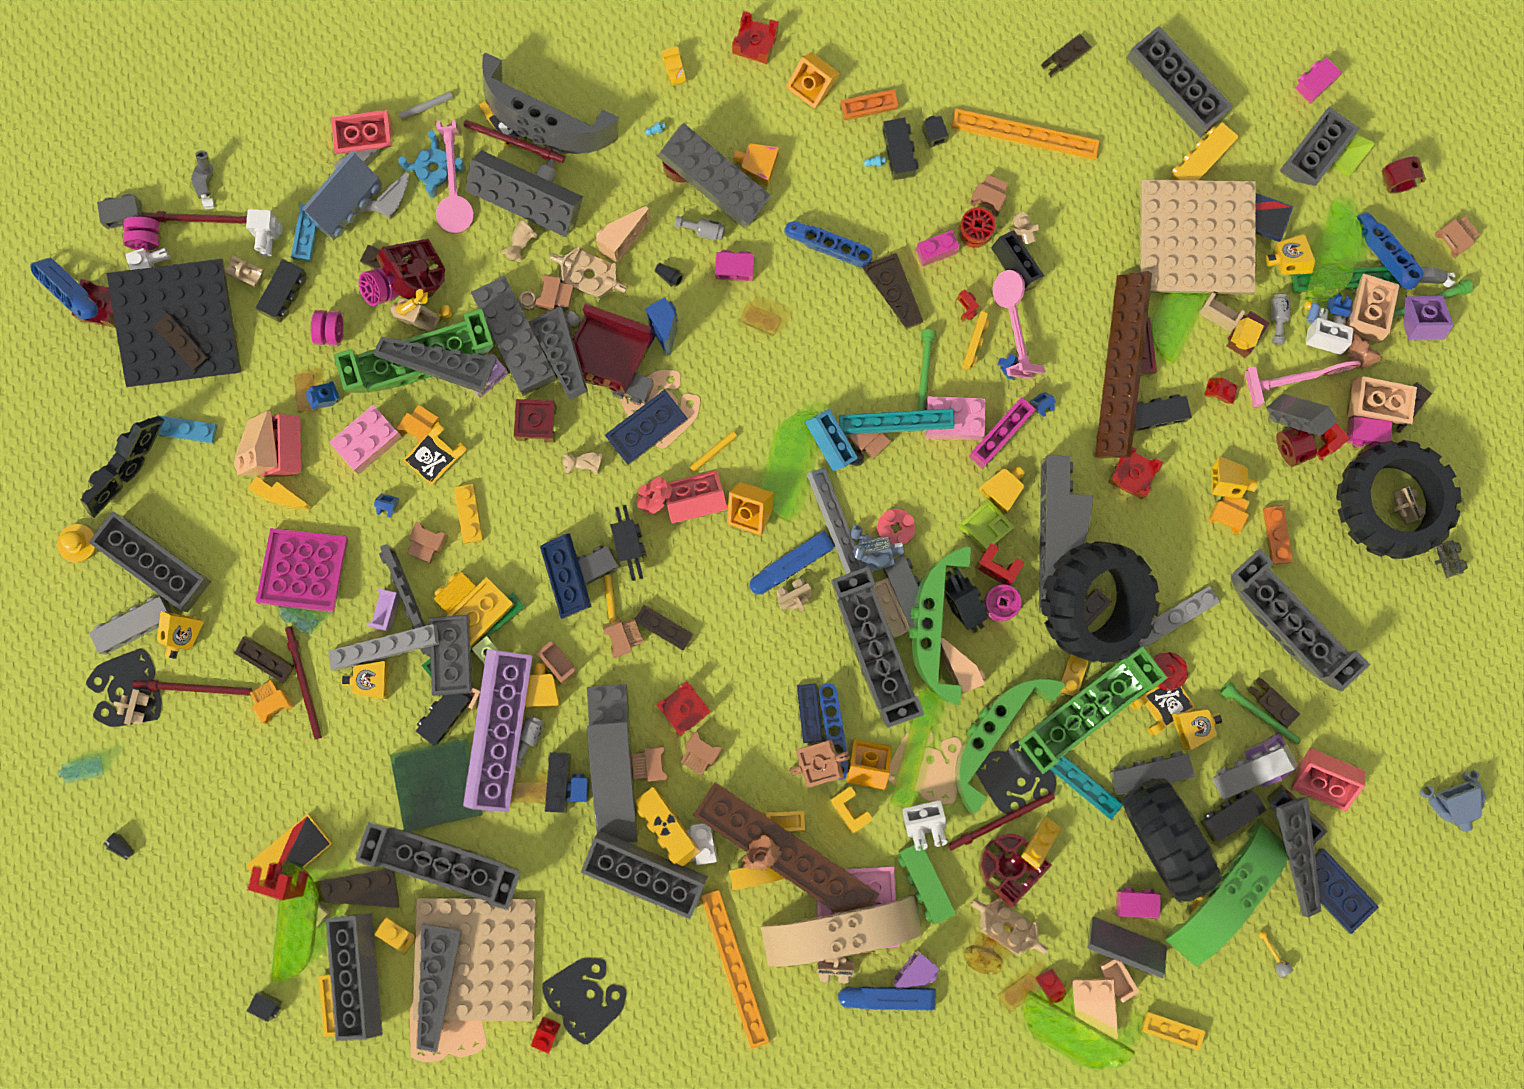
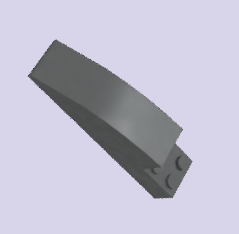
M1047 455L1041 462L1039 613H1042L1041 599L1046 598L1047 590L1043 589L1047 576L1053 575L1056 570L1053 565L1061 556L1065 554L1070 555L1071 549L1084 544L1091 517L1093 495L1070 494L1073 491V481H1070V473H1073V462H1070V456Z
M626 684L587 687L589 716L587 733L597 833L600 830L626 842H638L628 688Z

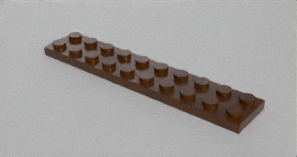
M1149 271L1117 275L1095 452V457L1098 459L1131 457L1152 273Z
M716 782L693 814L694 817L746 852L749 850V844L752 843V840H756L762 835L770 837L777 846H780L782 853L774 865L769 868L836 913L872 906L880 895L867 884Z

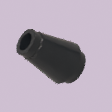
M659 263L655 268V273L670 286L677 287L683 279V274L679 269Z
M116 832L112 833L103 843L107 850L125 860L135 852L123 836Z

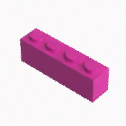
M1021 397L971 452L969 458L983 469L1036 409Z

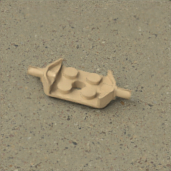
M580 247L575 248L565 257L554 252L550 257V260L560 264L563 283L573 285L574 288L601 299L612 290L615 291V289L626 293L628 286L618 282L615 263L611 264L580 250ZM587 271H593L595 273V276L592 279H587L584 277Z
M976 898L972 901L971 906L980 911L979 925L982 932L1017 956L1034 948L1043 955L1046 954L1049 948L1038 940L1037 921L1032 924L1001 903L1000 898L988 905H984ZM1003 925H1007L1011 932H1005Z

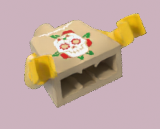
M419 289L416 291L415 299L411 298L408 301L400 299L398 303H394L391 307V313L395 318L410 326L431 332L435 330L441 318H451L452 308L444 305L440 307L441 313L432 312L420 305L427 303L428 292L423 294V290Z

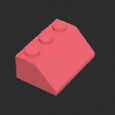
M387 110L331 117L335 154L392 147V119Z
M285 414L272 416L278 467L261 474V477L292 476L301 473L302 443L300 441V432L302 426L300 416Z
M717 470L668 482L672 492L669 500L667 498L665 500L671 523L683 522L684 520L727 510Z
M1310 748L1300 762L1292 789L1347 811L1365 787V770Z

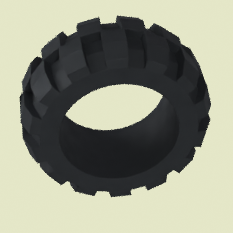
M1407 440L1383 442L1359 454L1354 461L1348 464L1342 473L1344 479L1342 483L1338 484L1336 499L1341 501V508L1337 511L1341 523L1346 522L1351 530L1348 532V535L1357 544H1365L1368 552L1380 557L1387 555L1392 559H1405L1429 552L1430 549L1443 543L1449 537V530L1456 527L1461 514L1460 510L1456 509L1457 504L1462 502L1461 488H1455L1452 479L1457 476L1450 464L1443 466L1439 461L1442 456L1430 447L1422 449L1418 442ZM1383 468L1398 469L1409 474L1417 481L1424 493L1426 514L1421 524L1413 532H1403L1388 526L1379 518L1373 508L1371 487L1375 476Z
M1086 542L1071 549L1070 555L1065 554L1061 556L1053 565L1056 570L1052 576H1047L1043 589L1047 591L1046 598L1041 599V611L1048 618L1044 624L1050 636L1056 640L1061 649L1068 654L1091 662L1099 661L1106 663L1122 658V655H1130L1140 647L1139 641L1141 639L1148 638L1154 628L1151 625L1153 616H1158L1160 603L1156 601L1155 594L1159 593L1156 578L1149 575L1152 569L1142 556L1137 555L1133 549L1110 542ZM1105 571H1109L1116 584L1117 597L1115 608L1109 620L1100 629L1091 633L1084 619V600L1093 581Z
M1165 778L1150 779L1129 790L1122 799L1124 810L1148 857L1173 897L1178 902H1191L1214 890L1222 880L1219 867L1198 825L1173 786Z

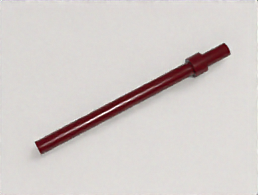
M469 120L464 121V127L534 152L541 155L544 159H552L561 163L565 162L566 157L553 152V149L536 146Z
M157 211L156 213L142 212L141 217L152 218L161 223H166V221L247 223V216L166 213V211Z
M289 626L285 628L288 639V651H291L314 740L321 739L322 735L299 653V641L295 638L293 627Z
M154 679L149 681H133V688L148 689V691L173 690L251 696L250 692H252V688L170 683L159 682V680Z
M1050 792L970 833L966 832L960 835V838L947 845L950 851L964 844L967 846L973 843L972 840L1054 800L1055 797Z

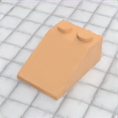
M646 206L608 224L605 229H600L596 236L599 251L618 264L651 221L649 208Z
M1363 274L1350 307L1351 313L1346 319L1345 326L1352 327L1353 333L1362 338L1380 343L1390 333L1399 285Z
M1362 376L1352 381L1348 418L1355 416L1411 425L1413 422L1417 387Z
M266 411L247 421L235 455L234 465L237 475L259 476L278 467L271 411Z
M941 638L940 655L953 684L962 685L961 694L984 685L983 680H986L982 669H978L972 661L944 638Z
M1114 977L1074 978L1073 993L1078 1039H1118Z

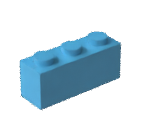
M830 408L817 413L805 421L833 471L846 467L858 458Z

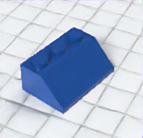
M664 297L645 308L649 326L652 327L665 353L669 355L677 331L676 322H678L674 304L672 301L668 302Z

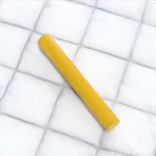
M734 431L729 433L689 468L693 472L697 471L738 437Z
M604 575L609 622L617 620L612 576Z

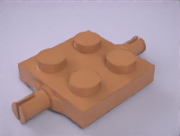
M832 739L796 750L799 766L791 767L789 772L794 771L790 773L792 776L801 773L809 788L843 778L844 775L840 762L849 760L850 756H846L849 754L848 752L837 754Z

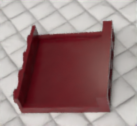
M585 304L582 309L585 316L573 337L584 379L592 381L597 386H607L614 392L626 393L655 338V333L652 327Z

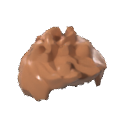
M1353 333L1352 344L1349 346L1350 349L1347 350L1350 353L1348 357H1350L1351 361H1360V368L1363 369L1382 359L1378 351L1371 349V342L1368 339L1363 340L1362 337Z
M766 835L752 840V843L749 844L747 855L742 859L743 862H746L743 867L767 870L770 866L774 865L781 855L780 846H777Z

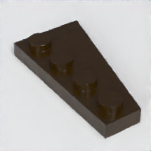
M897 253L862 266L864 272L906 329L924 323Z
M390 869L314 882L317 902L400 907L395 871Z

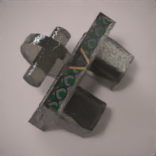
M1451 540L1441 543L1436 547L1440 560H1436L1434 563L1435 565L1441 564L1446 578L1463 574V571L1468 568L1466 561L1459 559L1458 553L1462 550L1459 542Z

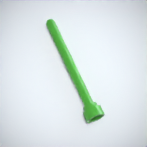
M1469 279L1459 281L1456 287L1433 296H1443L1446 299L1456 294L1467 295L1473 292V285ZM1405 306L1394 310L1393 318L1404 315Z
M923 329L921 332L924 350L918 410H925L931 345L936 340L937 331Z
M1230 681L1226 682L1221 688L1220 694L1225 698L1235 699L1294 744L1301 742L1298 736L1239 694L1235 688L1236 686Z

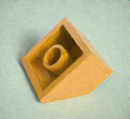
M810 52L802 57L786 88L815 109L833 88L841 73Z
M739 482L729 492L727 524L762 535L773 510L774 493Z
M854 739L846 783L885 790L890 771L892 746Z

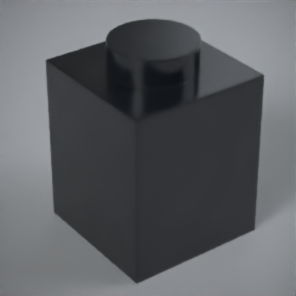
M930 116L925 119L922 129L929 148L946 143L949 134L942 116Z
M263 991L255 993L247 1012L269 1022L279 1016L282 1010L280 1007L282 1001Z

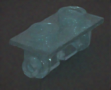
M278 607L279 616L283 621L293 623L301 632L313 634L312 626L316 627L319 623L317 616L307 610L300 615L299 613L302 609Z
M101 756L61 764L62 768L58 770V775L60 778L63 777L64 784L104 775Z

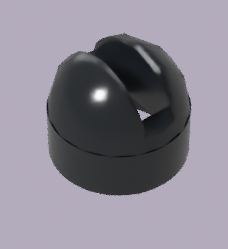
M854 450L858 458L850 463V465L861 466L864 463V460H862L864 455Z

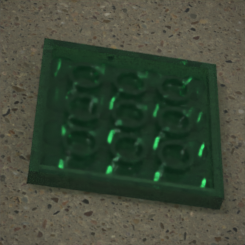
M468 738L390 755L404 830L413 831L483 815L482 810L463 806L471 758Z

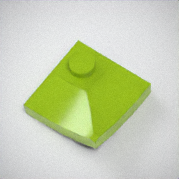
M1355 133L1332 166L1349 177L1376 143Z
M990 499L958 526L984 552L990 543L995 545L1015 528Z

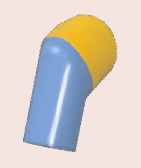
M1307 300L1304 305V309L1309 310L1307 322L1313 323L1318 317L1320 307L1316 300Z

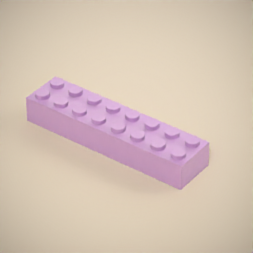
M487 649L463 804L465 807L476 810L509 812L532 655Z

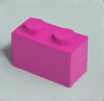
M1327 57L1322 62L1318 60L1310 68L1312 71L1309 74L1305 72L1297 80L1299 84L1295 89L1310 104L1336 81L1342 73Z
M953 230L919 242L916 247V253L922 267L953 256L959 250V244Z
M721 250V252H716L715 279L753 281L754 254H750L748 251L732 253L729 250Z
M1354 416L1348 420L1347 435L1350 439L1347 443H1353V446L1356 447L1369 445L1372 448L1377 444L1391 441L1392 421Z
M1123 888V891H1117L1116 915L1122 917L1160 918V894L1154 893V889H1142V892H1135V888Z

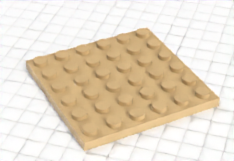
M1141 181L1140 272L1149 271L1152 273L1150 292L1255 293L1256 181Z
M417 898L412 1020H418L421 927L425 923L462 930L444 1020L533 1021L536 899H512L507 911L489 905L488 901L479 898Z

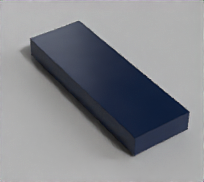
M816 683L797 685L803 744L822 742Z

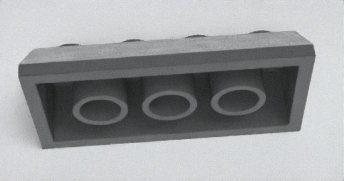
M1328 107L1279 171L1294 182L1316 186L1359 128L1331 107Z

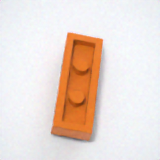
M895 89L841 100L840 102L844 121L899 108Z
M1284 506L1264 508L1263 514L1270 559L1274 562L1272 565L1291 563L1292 556Z

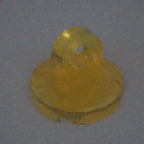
M987 936L982 946L970 945L967 947L963 958L967 960L968 966L982 974H988V972H993V974L999 973L1004 962L1002 957L993 951L996 941Z

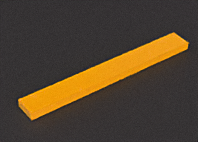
M957 108L955 109L951 126L954 129L1093 160L1097 158L1100 140Z
M720 889L702 894L701 898L750 1048L753 1049L770 1043Z

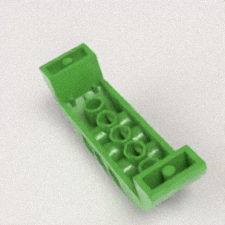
M483 309L464 314V322L403 340L409 343L423 344L427 347L435 348L436 346L449 351L458 350L461 353L471 355L472 353L485 355L494 346ZM353 349L333 354L345 392L366 393L382 391L433 377L375 357V349L361 354H356Z
M964 547L941 557L929 568L919 584L915 605L911 607L910 615L911 619L914 620L913 627H910L909 638H912V654L917 672L923 683L933 694L953 705H960L962 685L938 683L946 567H957L960 569L970 567L971 547ZM925 599L929 600L930 602L929 609H926L924 607L923 603ZM923 619H927L929 622V626L926 629L922 625ZM923 638H925L928 643L926 648H923L921 646V640Z
M1142 646L1110 667L1077 692L1074 697L1072 696L1029 730L1018 743L1040 772L1044 774L1059 762L1058 759L1146 691L1153 690L1167 677Z
M1047 679L1027 681L1002 692L988 707L986 706L980 711L977 716L980 718L978 722L972 723L966 731L969 735L961 746L955 767L957 791L964 807L969 813L976 814L987 797L970 786L968 782L1031 692H1034L1046 702L1055 701L1066 684ZM996 707H999L1001 709V716H998L996 714ZM985 723L991 726L989 733L984 729ZM975 738L980 742L978 749L973 746Z
M1259 819L1253 823L1245 834L1249 837V840L1222 873L1220 883L1214 890L1206 894L1186 922L1176 924L1164 939L1195 967L1212 957L1236 934L1274 885L1288 861L1284 841Z

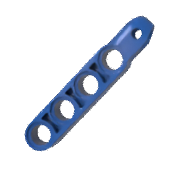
M1368 212L1357 215L1355 222L1356 230L1365 239L1369 248L1404 288L1414 289L1424 275L1422 268L1385 225L1378 223Z
M797 221L789 222L785 226L784 232L789 238L804 243L808 248L860 268L871 263L873 253L867 246ZM809 234H813L816 236V238L814 240H809L806 236ZM831 241L834 245L828 247L824 242ZM847 247L851 252L844 253L841 249ZM865 254L868 256V259L861 260L859 255Z
M51 257L31 263L30 268L34 277L78 318L90 319L98 315V307L89 298L86 290Z
M825 531L821 532L755 575L749 582L750 590L756 595L768 592L833 550L835 545Z
M826 683L819 689L826 740L832 739L833 744L840 745L844 753L847 752L837 690L833 684ZM825 687L831 688L833 691L832 697H824L822 690ZM832 706L836 709L834 717L826 715L827 707ZM835 725L839 728L840 733L838 736L830 735L829 728ZM847 760L840 762V766L843 768L844 777L841 779H846L847 776Z
M847 986L839 991L838 1001L845 1008L936 1010V989Z

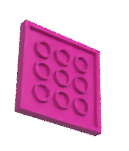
M270 528L256 603L335 612L348 538L346 536Z

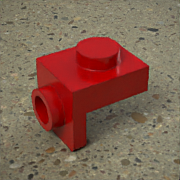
M964 289L957 297V300L967 310L961 316L960 320L962 322L966 319L968 321L973 319L978 314L976 311L979 308V305L975 302V296Z
M1210 378L1204 395L1206 397H1216L1227 404H1233L1238 386L1225 378Z
M1053 968L1035 978L1050 1004L1062 1001L1067 995L1064 985Z
M543 1017L537 1027L531 1047L549 1054L561 1024Z

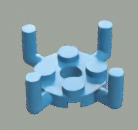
M431 130L428 132L431 140V149L419 152L415 163H408L405 157H400L398 161L403 170L415 171L417 177L426 184L425 189L429 197L434 198L436 196V187L444 184L448 179L447 153L438 149L439 140L436 133ZM461 158L455 159L456 172L465 171ZM431 164L439 165L438 169L434 172L429 170V166Z

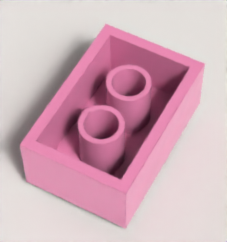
M927 398L925 410L954 408L955 429L925 430V439L978 441L983 439L985 435V399Z
M372 405L329 443L356 473L360 474L398 442L402 436L381 412Z

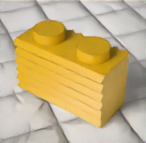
M457 572L454 573L448 580L450 583L445 587L441 586L434 593L436 596L433 599L448 614L477 587L462 572L459 574Z

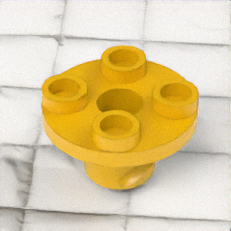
M73 524L66 527L60 533L57 541L58 551L61 556L75 563L88 560L97 550V548L89 543L95 535L94 531L82 524Z

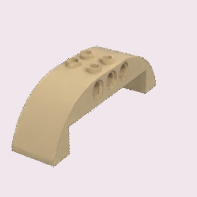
M915 895L896 898L894 902L780 925V922L761 926L768 966H791L824 961L897 945L923 935Z

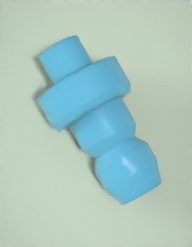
M656 122L654 126L647 128L645 133L647 136L657 132L660 134L666 126L664 123L659 124V122Z
M880 155L875 156L876 158L864 160L865 166L877 165V167L882 166L881 163H886L885 157L881 158Z

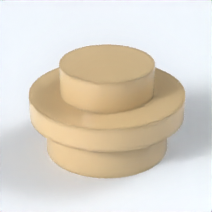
M524 291L519 296V303L524 309H533L538 298L534 292Z

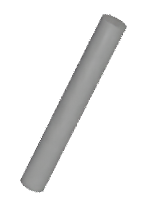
M447 92L400 112L399 115L404 120L451 100L453 97L451 92Z

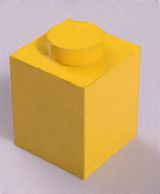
M1248 317L1238 321L1231 342L1243 350L1255 347L1264 325Z

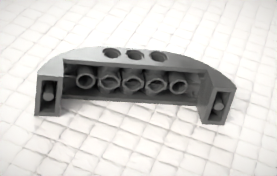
M486 52L483 54V90L486 102L496 118L520 136L530 138L536 144L571 154L598 151L616 141L619 117L602 109L593 126H590L502 83V60Z
M1259 548L1231 574L1232 584L1238 596L1259 623L1302 667L1328 686L1338 691H1343L1370 664L1357 650L1348 652L1271 571L1269 567L1274 562Z
M869 566L832 579L833 590L845 628L872 699L886 728L924 715L919 698L914 695L874 589L875 582Z
M368 822L355 861L372 867H384L488 901L489 905L507 911L509 910L521 874L519 869L493 858L423 835L373 822Z

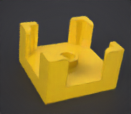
M848 786L829 800L849 830L855 833L871 822L873 818L868 812H863L853 819V811L848 805L845 806L843 804L856 795L852 787Z

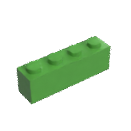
M912 844L898 851L900 856L897 859L901 867H906L909 873L906 877L911 886L914 885L917 890L915 896L919 904L923 903L926 908L923 912L927 921H932L936 925L956 915L926 851L923 850L921 844V851H917L915 844Z

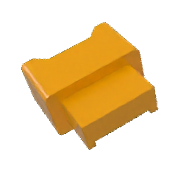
M418 405L411 415L406 413L396 429L402 434L409 433L417 438L419 443L440 419Z
M1224 496L1222 501L1215 503L1208 521H1218L1231 527L1233 533L1239 534L1242 532L1249 514L1245 513L1249 501L1243 498L1238 499Z
M273 680L250 692L256 703L252 708L262 724L270 722L271 716L282 709L294 707L285 690H279Z

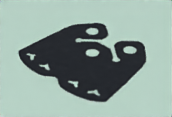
M140 648L103 662L87 678L86 686L95 693H100L106 687L109 676L112 675L114 679L111 680L107 688L109 700L112 703L114 701L120 702L121 696L115 694L117 688H122L124 691L123 695L128 696L126 704L130 702L133 689L139 690L140 693L148 696L153 692L155 699L149 697L147 706L135 704L134 711L144 713L142 723L158 720L162 705L159 690L148 691V689L133 688L134 680L149 681L155 677L154 665L145 650ZM140 655H142V658H143L145 661L139 660V659H140ZM147 668H148V671H147V672H148V674H149L148 676H147L146 673H144V671H145ZM96 677L102 679V683L99 686L93 683ZM102 701L97 705L93 716L97 721L110 727L127 725L124 724L128 708L124 709L123 715H119L116 708L106 701ZM154 706L156 707L154 710L155 714H153V712L151 711V709H153ZM108 709L109 715L102 717L100 714L101 710Z
M1019 740L1012 743L1006 752L995 751L988 754L976 771L977 776L994 804L1000 811L1006 814L1013 811L1010 807L1013 802H1017L1019 808L1026 805L1025 800L1012 795L1007 796V791L1018 795L1031 791L1036 777H1039L1040 781L1037 783L1033 793L1035 800L1042 797L1040 795L1042 788H1046L1048 793L1052 792L1053 795L1056 789L1055 775L1051 770L1042 774L1022 747L1021 752L1015 751V749L1020 747ZM998 757H1000V759L998 760V762L992 760V759H997ZM985 764H987L986 770H981V768L984 767ZM1019 778L1025 780V785L1022 787L1017 785Z
M583 958L542 984L543 994L549 1007L553 1012L563 1016V1024L568 1033L578 1042L586 1045L592 1042L619 1016L623 1010L626 998V989L624 987L614 984L609 985L606 989L605 1003L607 1005L602 1007L603 991L594 981L582 980L583 975L598 980L605 977L606 962L600 958ZM594 964L600 967L598 973H593L591 970ZM548 987L553 989L551 995L549 994L550 990L548 989ZM588 990H593L595 993L592 999L586 996ZM614 991H617L620 994V998L618 1000H613L611 998V994ZM554 1001H560V1007ZM569 1021L575 1022L574 1028ZM579 1033H585L586 1038L579 1035Z

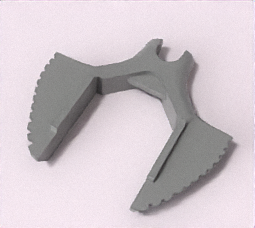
M380 149L357 151L355 153L368 166L378 156ZM346 154L345 157L343 156L342 159H339V162L337 161L334 167L337 169L348 155ZM405 172L377 198L376 202L369 200L368 205L361 209L357 215L363 212H378L391 220L406 190L407 179L409 178L408 173Z

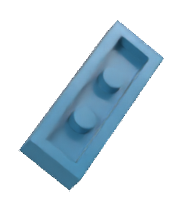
M301 204L291 258L293 260L311 262L317 227L302 209L306 204Z
M160 416L165 421L158 436L214 444L217 430L216 424Z

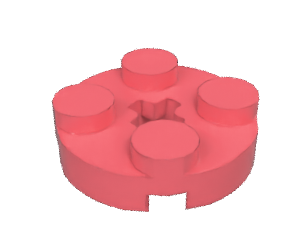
M661 477L655 478L647 485L640 486L638 489L637 507L647 514L658 512L664 507L663 502L665 499L669 500L672 492L671 486Z
M887 510L877 523V533L879 537L888 536L891 544L902 542L903 545H906L915 534L914 519L904 510ZM895 523H898L901 531H897V533H894L891 525H895Z

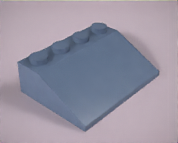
M351 151L302 209L318 229L332 240H335L344 233L345 227L356 219L357 213L368 205L369 199L380 191L382 183L354 151Z

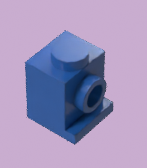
M333 381L327 384L311 386L306 391V398L312 410L333 406L340 399Z
M572 774L571 782H568L567 789L571 797L567 798V802H588L589 778H584V774Z

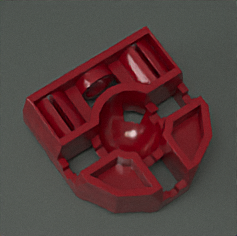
M429 238L382 247L376 256L385 275H394L393 290L405 299H415L416 291L419 289L423 290V294L428 292V298H431L445 281V267ZM411 254L412 257H409L404 261L402 260V258ZM432 264L438 265L436 269L430 270L429 268ZM401 271H406V274L402 275Z
M1011 833L992 839L982 849L978 865L983 882L1010 908L1014 907L1052 866L1049 861L1044 859L1041 866L1036 869L1023 859L1016 850L1021 844L1027 847L1028 842L1022 836ZM993 843L1002 851L997 857L988 850ZM1010 853L1013 855L1011 858H1005L1004 854ZM1027 870L1031 875L1022 885H1019L1015 880L1021 878ZM995 872L1004 879L997 888L988 881ZM1006 874H1012L1013 877H1010V876L1006 877L1005 875H1006Z

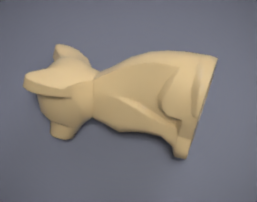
M521 220L513 232L512 245L502 250L501 254H505L511 260L520 262L522 260L520 250L526 247L531 238H536L537 234L524 220Z
M588 452L577 458L573 455L563 454L562 463L565 467V473L569 474L574 468H578L580 470H592L597 475L603 453Z

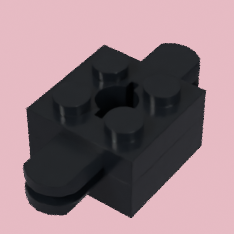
M622 505L626 521H622L618 506L615 507L618 523L610 525L619 563L622 567L629 566L631 579L636 581L633 564H636L639 579H644L640 563L644 562L643 557L646 556L643 542H639V538H642L639 524H635L633 519L630 520L627 505Z
M955 567L952 569L954 575L950 570L946 572L948 579L945 580L944 595L956 618L967 630L971 629L973 633L978 632L977 626L980 629L985 628L983 621L988 619L985 613L987 608L984 602L979 599L981 594L978 588L972 585L968 577L964 578L960 570Z

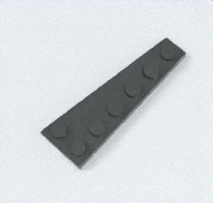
M559 306L529 321L531 329L539 340L567 396L573 399L587 392L588 389L563 307Z
M386 337L380 338L374 351L375 357L482 394L497 362L496 358L474 353L471 355L461 353L458 350L449 351L441 347H427L419 343H409L408 341Z
M388 544L381 546L380 558L383 564L386 563L389 567L391 578L398 588V595L405 604L406 615L414 625L412 629L426 626L395 549ZM430 647L420 649L423 655L426 654L430 657Z
M1299 797L1276 807V817L1279 819L1302 916L1311 917L1321 912L1309 801L1308 797Z
M422 924L417 1049L438 1052L462 930Z

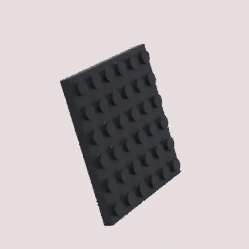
M223 259L106 273L126 387L242 373ZM168 313L176 319L209 357L195 370L188 366L154 327Z

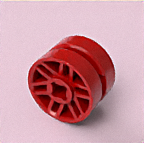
M980 207L968 210L964 214L959 226V236L962 242L973 248L986 245L995 230L994 216L987 209Z

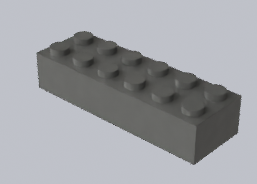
M1160 26L1131 48L1127 56L1128 60L1200 138L1214 125L1223 120L1232 110L1233 106Z
M682 123L657 155L659 159L743 228L752 222L771 197L769 193L685 123Z
M482 150L471 161L465 190L564 237H567L575 228L583 196Z
M503 276L472 291L471 294L478 308L483 309L488 328L521 394L525 396L556 381L555 374L506 277Z
M112 512L89 541L91 545L181 611L188 612L212 582L116 512Z
M600 830L594 837L580 872L688 919H691L708 878L706 875L677 863L674 864L666 858Z
M372 913L326 918L336 1041L366 1040L381 1036L383 1033Z

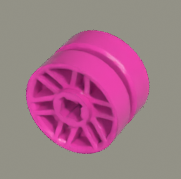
M128 217L123 220V231L125 232L123 233V245L125 247L135 250L142 248L154 250L159 248V222L148 217Z
M382 267L361 273L359 276V289L364 300L369 305L376 306L396 299L398 293L392 288V284L395 281L394 275L386 276Z
M314 311L311 320L313 344L325 345L327 343L331 346H339L341 344L344 324L340 311Z
M1009 585L995 586L983 599L987 611H985L986 615L996 622L1008 621L1021 608L1019 593ZM1000 601H1004V602H1005V603H1004V606H1002V605L1000 606V605H999Z

